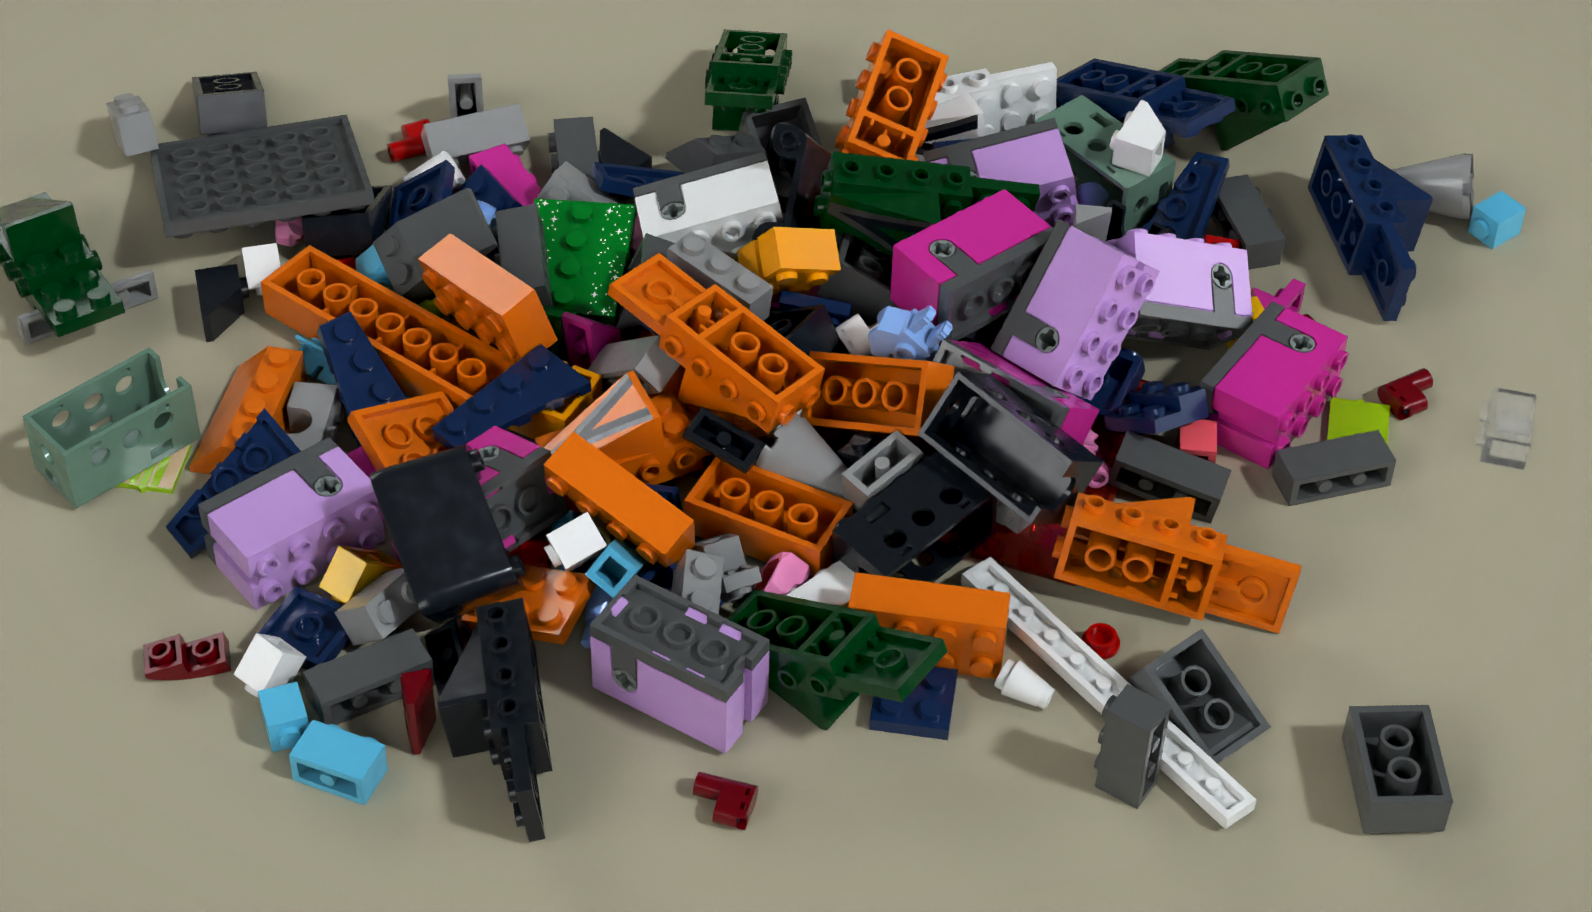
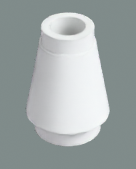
M1008 659L994 684V687L1002 690L1001 695L1036 707L1038 706L1043 710L1046 709L1056 689L1049 686L1046 681L1020 660L1016 663Z

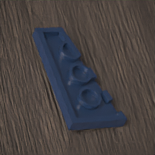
M350 311L319 326L317 333L330 372L334 374L338 386L337 392L341 404L345 407L347 416L354 410L407 399ZM349 425L352 437L356 439L359 448L362 445Z
M540 344L431 428L433 437L447 449L467 444L493 426L502 429L514 425L520 427L532 421V415L546 408L553 411L563 406L565 399L577 393L581 397L591 392V382Z
M265 408L257 416V422L248 433L244 432L234 444L235 448L223 463L219 462L210 473L211 477L203 487L193 493L166 526L168 532L191 559L206 548L204 536L208 534L207 530L202 526L198 504L301 452Z

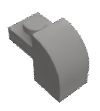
M725 533L695 543L694 551L724 557L720 599L724 603L750 595L753 590L752 585L762 582L759 567L746 564L739 535Z

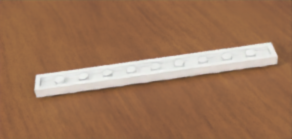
M989 557L961 574V585L963 587L1011 593L1007 627L1101 715L1108 699L1112 695L1117 697L1127 684L1131 685L993 558ZM1168 719L1160 769L1224 829L1255 810L1257 799Z

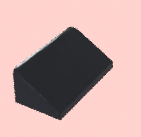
M704 407L700 409L682 434V438L745 474L756 464L761 451L766 445L765 442Z
M457 617L425 636L428 653L433 660L434 679L439 696H441L472 634V630Z

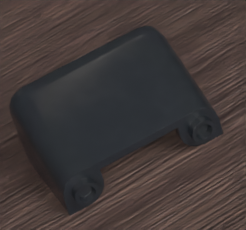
M776 123L773 135V148L780 157L779 170L788 172L792 178L784 223L765 222L755 229L751 241L757 240V237L773 227L820 229L819 216H814V202L816 195H820L823 170L828 168L831 153L799 127Z
M467 444L389 466L370 474L373 490L415 601L423 616L438 624H443L455 617L474 611L478 606L490 604L526 589L522 578L527 576L522 560L518 554L512 556L505 549L479 482L482 479L481 471L486 469L482 456L477 448L472 450Z

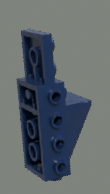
M1096 58L1057 78L1056 109L1083 95L1111 116L1124 123L1127 113L1129 111L1133 112L1141 100L1148 102L1166 130L1164 149L1175 144L1173 134H1178L1182 138L1194 137L1200 133L1201 129L1221 122L1223 117L1236 110L1234 98L1186 88L1184 76Z
M1362 135L1324 136L1307 188L1348 275H1362L1383 321H1397L1401 307L1406 303V294L1411 281L1416 277V264L1411 259L1408 251H1414L1433 199L1430 194L1375 160Z

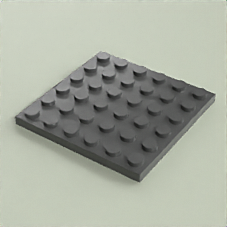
M347 114L159 143V149L150 151L166 238L183 239L192 236L194 233L204 231L220 233L226 231L229 227L241 225L256 227L263 222L272 220L288 222L295 220L298 216L310 214L325 216L334 210L340 209L356 211L365 208L367 205L375 204L373 190Z

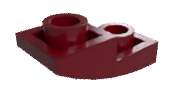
M224 632L188 643L184 641L181 634H177L143 645L144 673L146 678L150 680H185L231 671L229 640Z

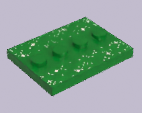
M535 198L534 204H537L544 225L552 305L582 312L581 316L603 324L616 325L620 304L608 295L609 285L625 275L627 271L638 214L636 205Z

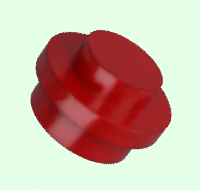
M1093 624L1082 635L1081 640L1103 660L1114 657L1119 651L1120 638L1116 630L1108 624Z

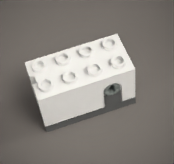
M765 151L633 188L643 238L647 233L676 243L692 231L720 251L732 252L738 257L737 250L751 242L752 235L759 225L765 222L784 223Z

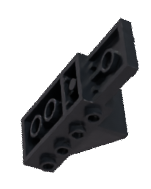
M523 598L476 607L477 625L438 700V709L453 758L490 751L493 766L501 765L510 802H514L513 809L517 827L525 826L528 840L532 842L545 839L537 774L553 771L536 648Z

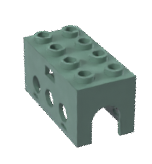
M1080 95L1034 121L1036 123L1055 118L1072 172L1078 178L1075 181L1076 188L1087 182L1099 183L1109 194V198L1104 206L1112 199L1126 206L1125 234L1131 229H1141L1145 223L1148 224L1157 212L1156 207L1163 198H1167L1172 191L1176 161L1163 153L1162 159L1150 177L1112 165L1113 150L1110 149V141L1115 130H1121L1123 123L1085 96ZM1103 176L1106 177L1108 180H1110L1111 182H1113V183H1114L1115 185H1117V186H1116V187L1113 186L1112 184H1110L1108 181H1106V180H1105L1104 178H1102V177H1103Z
M150 347L22 416L35 469L75 508L82 506L201 438L192 386L180 376L176 378L178 389L171 392L163 376L160 356ZM131 376L130 385L125 390L116 392L117 383L122 378ZM100 393L99 402L94 407L85 409L84 404L87 398L92 394ZM65 410L69 412L68 418L60 426L52 425L53 419L58 413ZM108 416L110 417L109 422L90 431L91 425Z

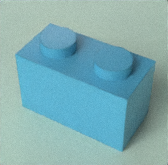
M316 720L311 721L289 754L294 781L362 805H366L388 771L385 744L379 743L371 737H362L344 731L337 725H327Z

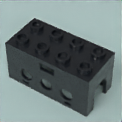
M958 371L918 432L921 438L1030 525L1061 524L1066 505L1074 507L1078 492L1083 493L1103 464L1101 459L991 374ZM956 399L954 405L946 412L948 406Z
M938 450L934 453H928L919 461L916 467L906 474L897 476L890 487L878 496H871L860 510L850 517H844L836 524L832 530L833 564L840 560L853 572L887 577H891L894 573H900L906 579L933 583L996 533L997 498ZM949 530H955L961 535V540L954 545L944 544L939 538ZM897 533H901L906 537L905 540L894 548L885 544ZM968 543V545L965 548H963L962 550L960 549L963 545ZM927 551L934 557V561L930 565L922 567L912 561L921 552Z

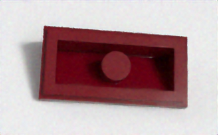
M430 669L401 673L402 676L400 677L405 724L411 753H414V755L421 753L436 722Z

